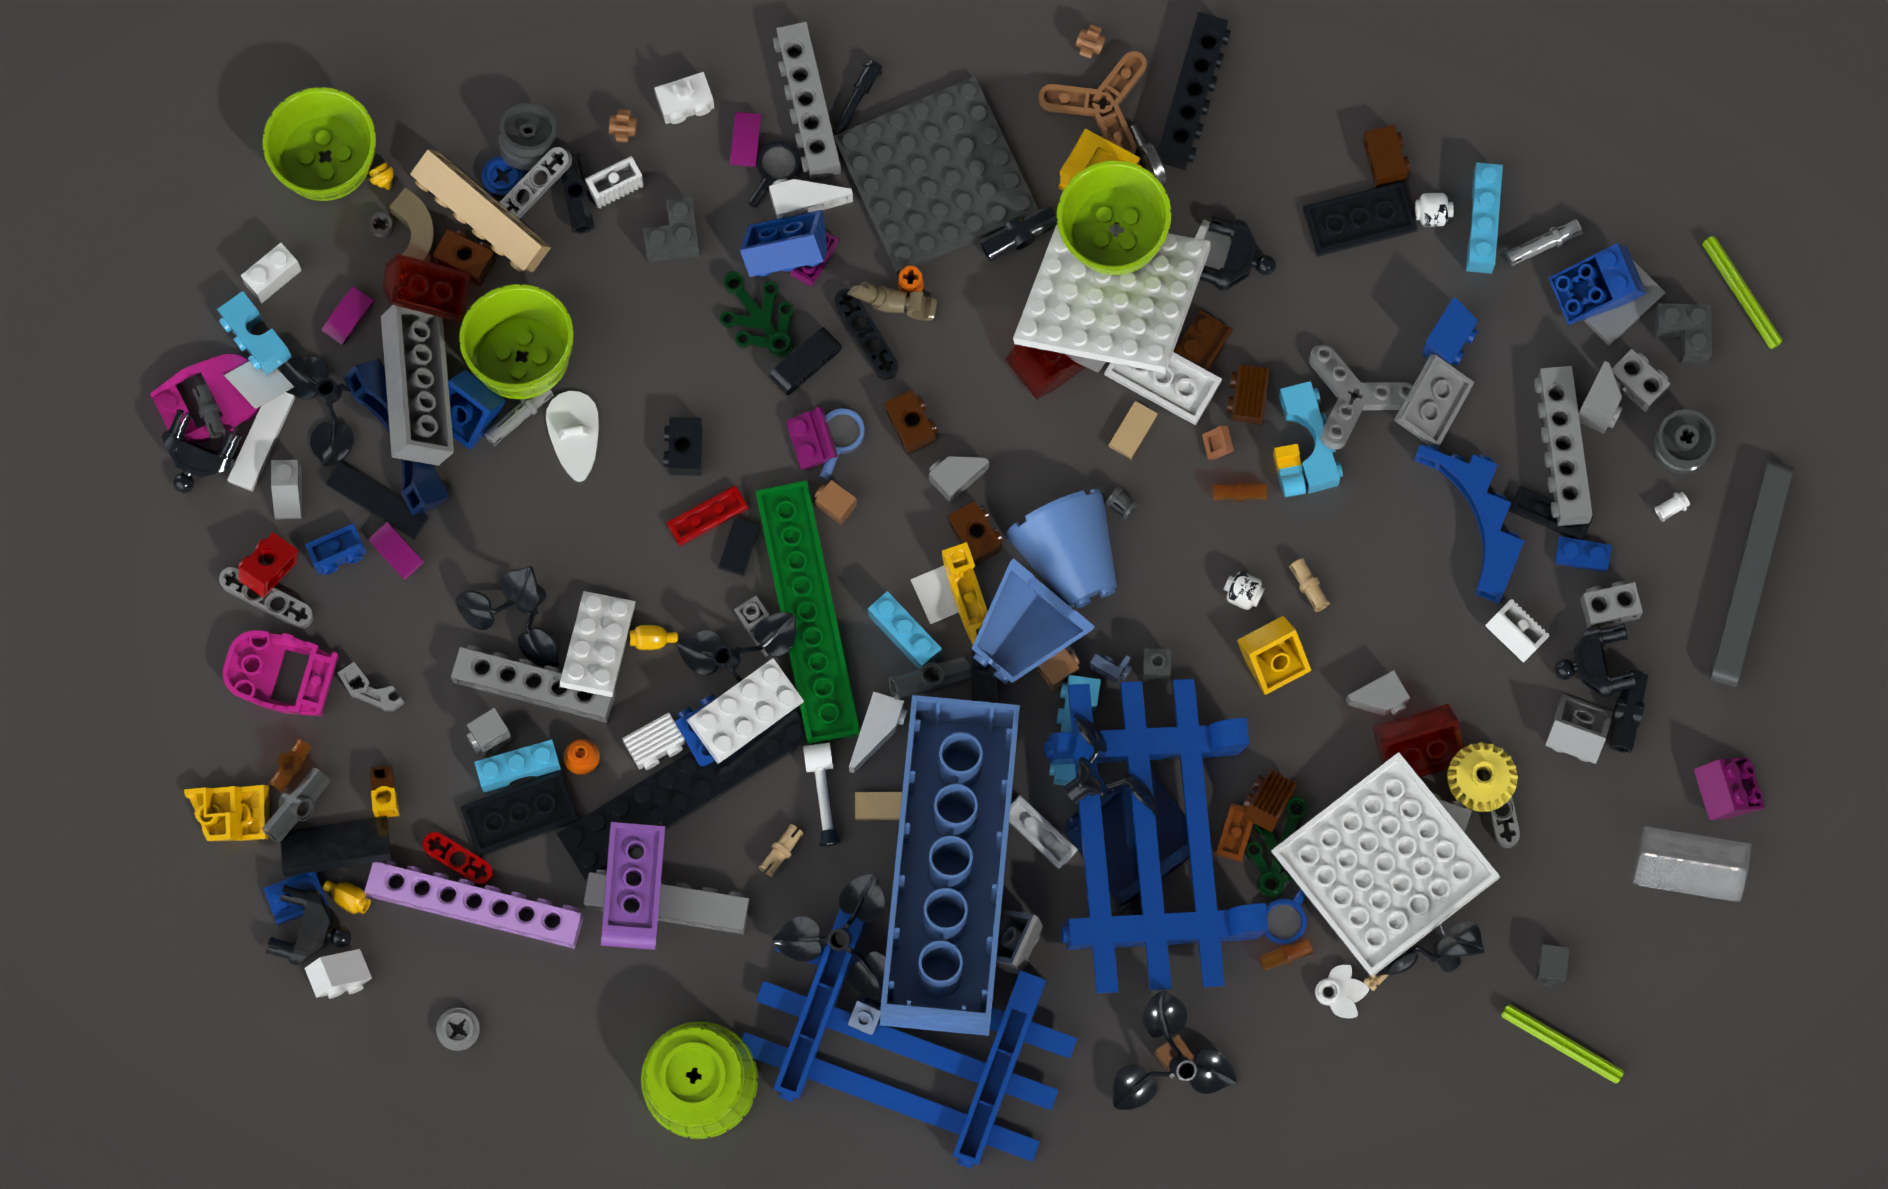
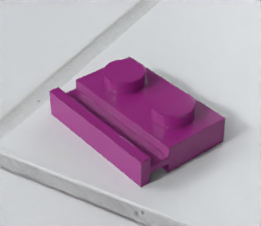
M817 407L811 412L808 411L786 421L801 470L806 471L827 462L829 459L839 457L823 408Z

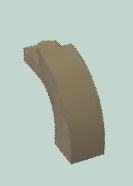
M406 187L389 206L392 216L401 221L411 231V240L408 248L389 270L391 278L398 284H401L404 279L408 280L413 275L416 265L425 271L434 254L436 243L435 229L427 207L418 196Z

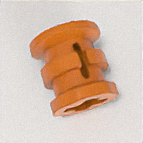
M912 265L906 266L900 271L898 280L900 291L907 292L910 297V292H921L923 290L922 273L917 267ZM909 277L914 278L913 284H908Z

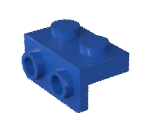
M354 523L305 544L318 575L332 574L339 569L338 566L347 562L348 564L357 563L363 559V555L367 554Z

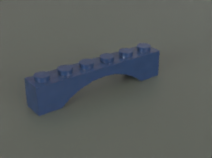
M380 358L355 365L343 376L354 400L374 414L390 434L385 368ZM400 459L403 478L401 494L412 516L436 509L449 498L446 487L442 483L434 465Z

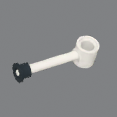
M830 742L803 746L806 772H815L823 830L820 832L821 842H819V846L840 844V839H837L836 829H833L825 772L826 770L833 769Z

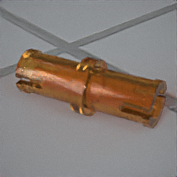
M1236 482V484H1213L1212 496L1214 501L1236 500L1237 502H1243V500H1266L1267 485L1266 483L1243 484V482Z

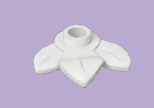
M1338 965L1331 970L1328 978L1321 980L1317 984L1315 996L1321 1004L1330 1006L1335 1015L1347 1019L1355 1018L1358 1016V1011L1354 1003L1366 996L1369 992V987L1363 982L1351 978V965ZM1325 988L1332 989L1333 996H1325L1323 990Z

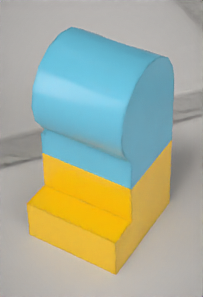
M1298 444L1274 448L1273 458L1284 498L1306 494Z

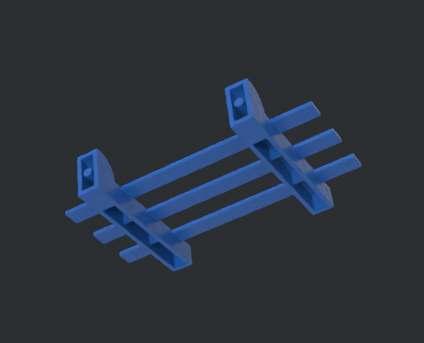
M1194 679L1172 681L1177 727L1164 728L1146 727L1142 681L1121 682L1124 729L1101 731L1107 743V751L1104 753L1100 750V754L1092 764L1098 773L1097 763L1127 761L1129 775L1133 773L1141 778L1153 795L1150 760L1180 759L1195 912H1164L1155 815H1153L1151 809L1135 797L1130 789L1142 915L1111 916L1100 795L1096 794L1092 797L1089 794L1078 803L1089 918L1068 919L1064 923V927H1061V941L1066 943V951L1092 949L1096 994L1119 992L1115 948L1145 946L1150 991L1172 989L1168 945L1198 943L1203 988L1225 986L1221 942L1257 940L1268 931L1266 903L1242 905L1229 910L1217 911L1202 758L1238 756L1249 745L1247 718L1227 719L1210 725L1199 726ZM1090 684L1067 686L1072 732L1051 733L1047 741H1044V756L1049 757V765L1075 764V772L1078 773L1079 758L1085 757L1089 760L1094 752L1093 746L1084 739L1078 729L1076 718L1073 717L1075 714H1078L1093 723Z
M839 909L832 931L837 928H843L852 914L844 913ZM857 917L849 927V931L852 934L850 947L855 951L868 922L860 921ZM828 943L826 946L821 944V954L814 960L806 961L818 966L807 997L763 981L756 999L757 1002L800 1017L789 1048L744 1032L742 1037L743 1043H746L751 1050L754 1059L780 1068L773 1090L779 1092L777 1097L793 1102L794 1098L801 1099L807 1081L810 1079L960 1135L952 1156L958 1158L956 1163L971 1169L973 1164L979 1166L986 1145L1033 1162L1040 1141L997 1126L995 1121L1005 1093L1049 1110L1053 1108L1058 1089L1013 1073L1024 1042L1069 1059L1078 1038L1032 1022L1047 984L1045 979L1020 970L1005 1012L992 1007L990 1030L997 1032L986 1063L893 1028L881 1026L879 1023L872 1035L849 1026L848 1022L852 1013L836 1008L835 1005L845 978L848 977L850 967L854 963L859 962V959L846 952L845 949L836 951ZM827 1028L979 1083L968 1114L817 1059L816 1057Z

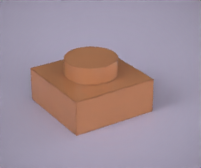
M1219 426L1202 434L1208 459L1215 460L1234 451L1228 426Z

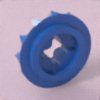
M497 156L485 164L482 170V181L486 190H489L495 196L503 195L505 197L523 178L524 174L523 170L508 165L501 156ZM496 169L503 174L509 173L507 175L508 184L503 180L496 181L499 178Z

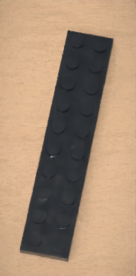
M793 709L719 764L713 761L706 766H700L690 751L556 834L586 880L588 879L589 872L596 873V870H602L607 867L611 822L665 826L666 831L805 745L807 737L804 723L796 710ZM637 847L631 848V849L628 851V853L632 852V851L635 850Z

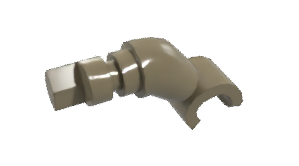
M863 281L860 285L852 286L847 293L852 297L868 302L874 309L882 312L905 313L907 309L909 317L921 321H931L935 316L937 299L925 297L923 292H910V297H908L907 292L886 286H875L867 281Z

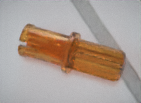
M1308 938L1287 946L1282 944L1280 949L1261 955L1259 962L1264 971L1286 963L1291 965L1292 961L1313 954V947Z

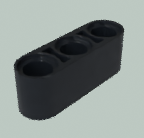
M822 327L781 361L770 372L768 377L788 396L833 359L843 346L825 327Z

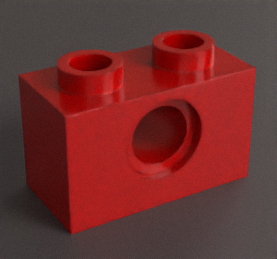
M272 532L267 539L263 538L259 541L255 551L250 556L247 555L241 560L238 566L239 581L264 598L297 564L298 549ZM267 562L270 563V565H264L262 563Z

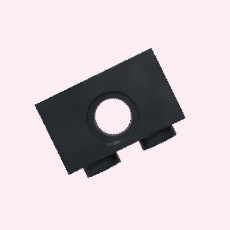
M670 417L669 426L664 427V441L669 442V451H664V467H668L669 475L701 476L702 419ZM680 442H687L690 445L686 451L676 449L677 444Z

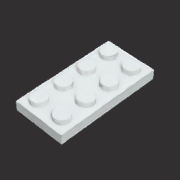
M1174 352L1166 373L1110 363L1104 373L1110 379L1194 425L1198 423L1222 382L1220 377Z
M583 591L560 680V687L613 697L635 610V601Z
M772 658L687 719V722L717 764H719L802 704L804 700L774 658Z

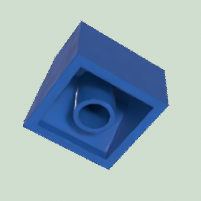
M1453 297L1429 335L1422 355L1429 358L1431 354H1436L1450 365L1455 364L1458 366L1465 355V352L1462 351L1466 343L1471 345L1479 331L1475 329L1478 320L1455 297Z
M464 370L448 381L452 435L471 450L496 421L506 400L492 392L480 380Z

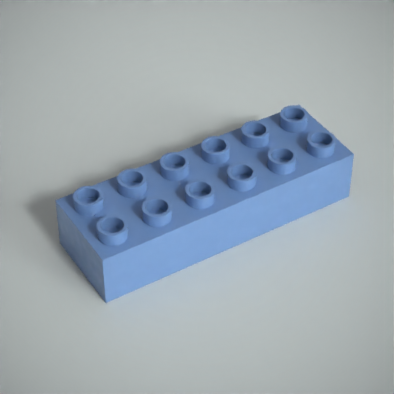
M912 695L880 1008L881 1026L989 1036L1020 705Z

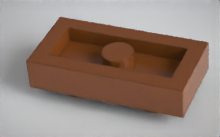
M1231 803L1215 854L1238 863L1242 861L1253 826V822L1243 818L1247 810L1243 806Z

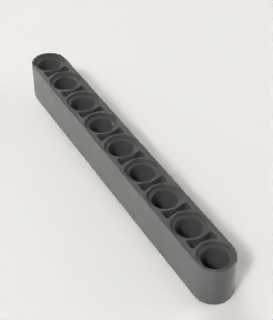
M1767 460L1764 467L1709 678L1710 681L1735 688L1738 684L1793 473V467Z

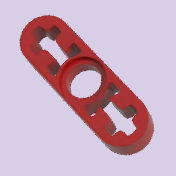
M432 832L424 838L423 849L429 857L463 878L474 882L477 886H485L491 882L493 870L490 864L441 833ZM440 839V845L448 850L445 859L441 858L444 856V853L439 849L430 851V841L436 842ZM456 852H462L466 857L464 864L461 866H454L450 862L451 856ZM471 859L475 860L472 863L475 868L480 870L482 867H486L485 873L487 876L485 878L481 876L479 879H476V873L470 868L467 873L463 872L469 867Z

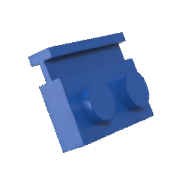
M316 872L299 874L264 888L278 926L302 917L305 911L302 906L280 901L281 894L293 896L292 894L282 892L285 884L305 891L312 888L318 890L328 907Z

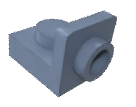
M1095 654L1090 661L1089 669L1117 685L1120 679L1125 680L1132 669L1129 665L1131 657L1126 655L1120 666L1117 667L1115 666L1116 662L1110 657Z
M861 995L856 1002L848 1025L872 1035L880 1019L881 1000Z

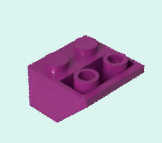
M1749 757L1718 759L1694 769L1709 820L1728 819L1765 808L1763 794L1758 787L1755 769Z

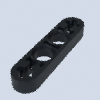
M850 289L840 290L835 296V307L876 375L883 380L892 379L898 372V363L860 299L848 295L847 293ZM843 297H846L848 300L853 299L851 306L854 312L851 315L846 304L841 306ZM858 317L864 318L867 321V326L862 330L855 329L852 325L854 319ZM870 339H876L880 342L881 346L877 351H869L865 346L866 342ZM882 354L886 364L892 363L890 372H887L885 369L880 370L882 363L879 356Z

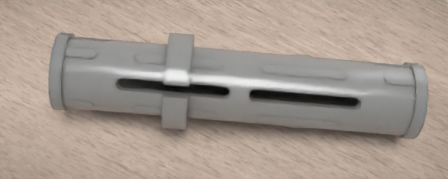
M1577 219L1557 228L1552 227L1549 229V232L1505 251L1507 260L1511 266H1515L1550 248L1563 246V243L1567 240L1582 235V227Z
M548 390L537 397L520 399V403L484 433L485 438L495 447L530 415L534 416L538 412L537 409L554 396L553 392Z

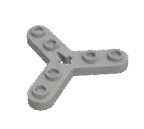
M1327 345L1315 346L1309 356L1311 367L1338 398L1321 433L1322 443L1330 449L1344 447L1362 410H1400L1413 387L1411 383L1406 382L1361 383L1338 354ZM1353 393H1356L1358 397L1354 400L1353 404L1350 405L1349 402L1351 399V395H1353Z

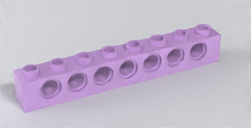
M390 860L372 863L364 891L367 897L573 949L576 948L584 919L582 913H579V909L569 905H563V908L552 906L553 902L537 898L536 902L527 900L526 895L518 892H511L510 895L500 893L501 889L485 885L484 889L475 887L474 882L466 879H459L458 882L448 880L449 876L442 873L433 872L432 876L423 874L422 869L414 866H407V869L396 867L397 863ZM395 877L404 879L403 885L398 889L390 887V883ZM426 883L430 885V890L427 894H416V889L420 884ZM447 890L456 892V897L450 902L442 900V895ZM472 897L482 898V903L478 908L468 907V901ZM499 903L508 905V910L503 915L494 913V908ZM524 910H532L534 917L530 921L525 922L520 919V914ZM551 916L560 918V924L555 928L546 926V921Z

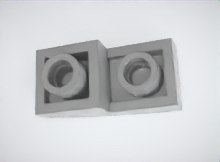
M754 596L735 608L734 612L755 645L759 646L760 643L754 638L755 628L764 618L770 615L758 597ZM765 648L760 651L764 658L768 656Z

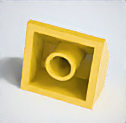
M1284 616L1237 640L1243 658L1264 695L1312 671L1296 629Z

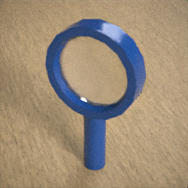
M1300 888L1292 900L1278 899L1266 907L1268 931L1264 933V936L1270 942L1277 945H1290L1297 942L1303 936L1307 926V918L1301 905L1307 896Z

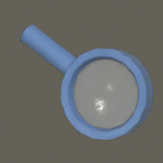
M844 408L833 410L826 415L838 456L839 454H846L856 450L863 442L865 434L863 420L854 411ZM838 457L829 459L824 463L820 478L830 480Z

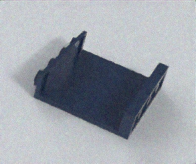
M1150 764L1153 797L1157 809L1155 820L1161 879H1163L1190 859L1185 814L1152 773L1153 767ZM1125 784L1109 789L1108 792L1110 794L1101 800L1109 893L1120 907L1140 896L1130 787ZM1075 813L1065 821L1067 825L1064 827V833L1083 857L1080 815Z

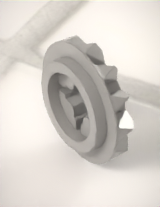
M465 1008L449 1009L442 1014L437 1022V1037L445 1048L453 1051L467 1050L477 1041L480 1033L479 1021L471 1011ZM465 1021L463 1030L467 1037L461 1034L453 1037L454 1030L449 1023L459 1026Z

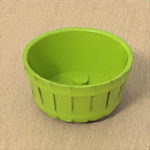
M326 87L308 88L284 99L285 101H282L271 113L272 116L269 117L264 129L265 134H263L264 156L273 174L292 191L300 196L316 201L339 199L356 190L370 171L376 148L374 124L365 107L348 93ZM321 151L323 153L330 151L331 162L324 161L320 163L321 157L319 153Z
M1104 161L1083 169L1084 171H1080L1069 182V185L1065 187L1058 203L1057 225L1065 246L1078 261L1102 274L1123 275L1139 270L1148 264L1159 252L1169 233L1171 205L1168 195L1165 193L1166 190L1160 181L1154 178L1152 173L1131 162ZM1114 223H1120V228H1124V232L1119 233L1118 237H1114L1113 232L1108 230L1109 227H1114Z
M524 284L499 287L486 293L484 297H480L466 313L459 334L461 353L472 373L492 392L511 399L537 397L554 387L567 369L573 347L572 320L562 302L542 288L539 289V287ZM518 351L522 353L528 352V361L525 363L523 361L516 362V353Z
M689 1022L670 1029L650 1048L642 1068V1093L650 1113L664 1128L686 1138L707 1139L708 1137H716L726 1133L727 1130H731L747 1115L757 1093L758 1072L751 1050L737 1034L719 1024ZM693 1068H697V1072L702 1074L701 1080L697 1079L695 1084H691L690 1078L686 1077V1073L691 1072Z

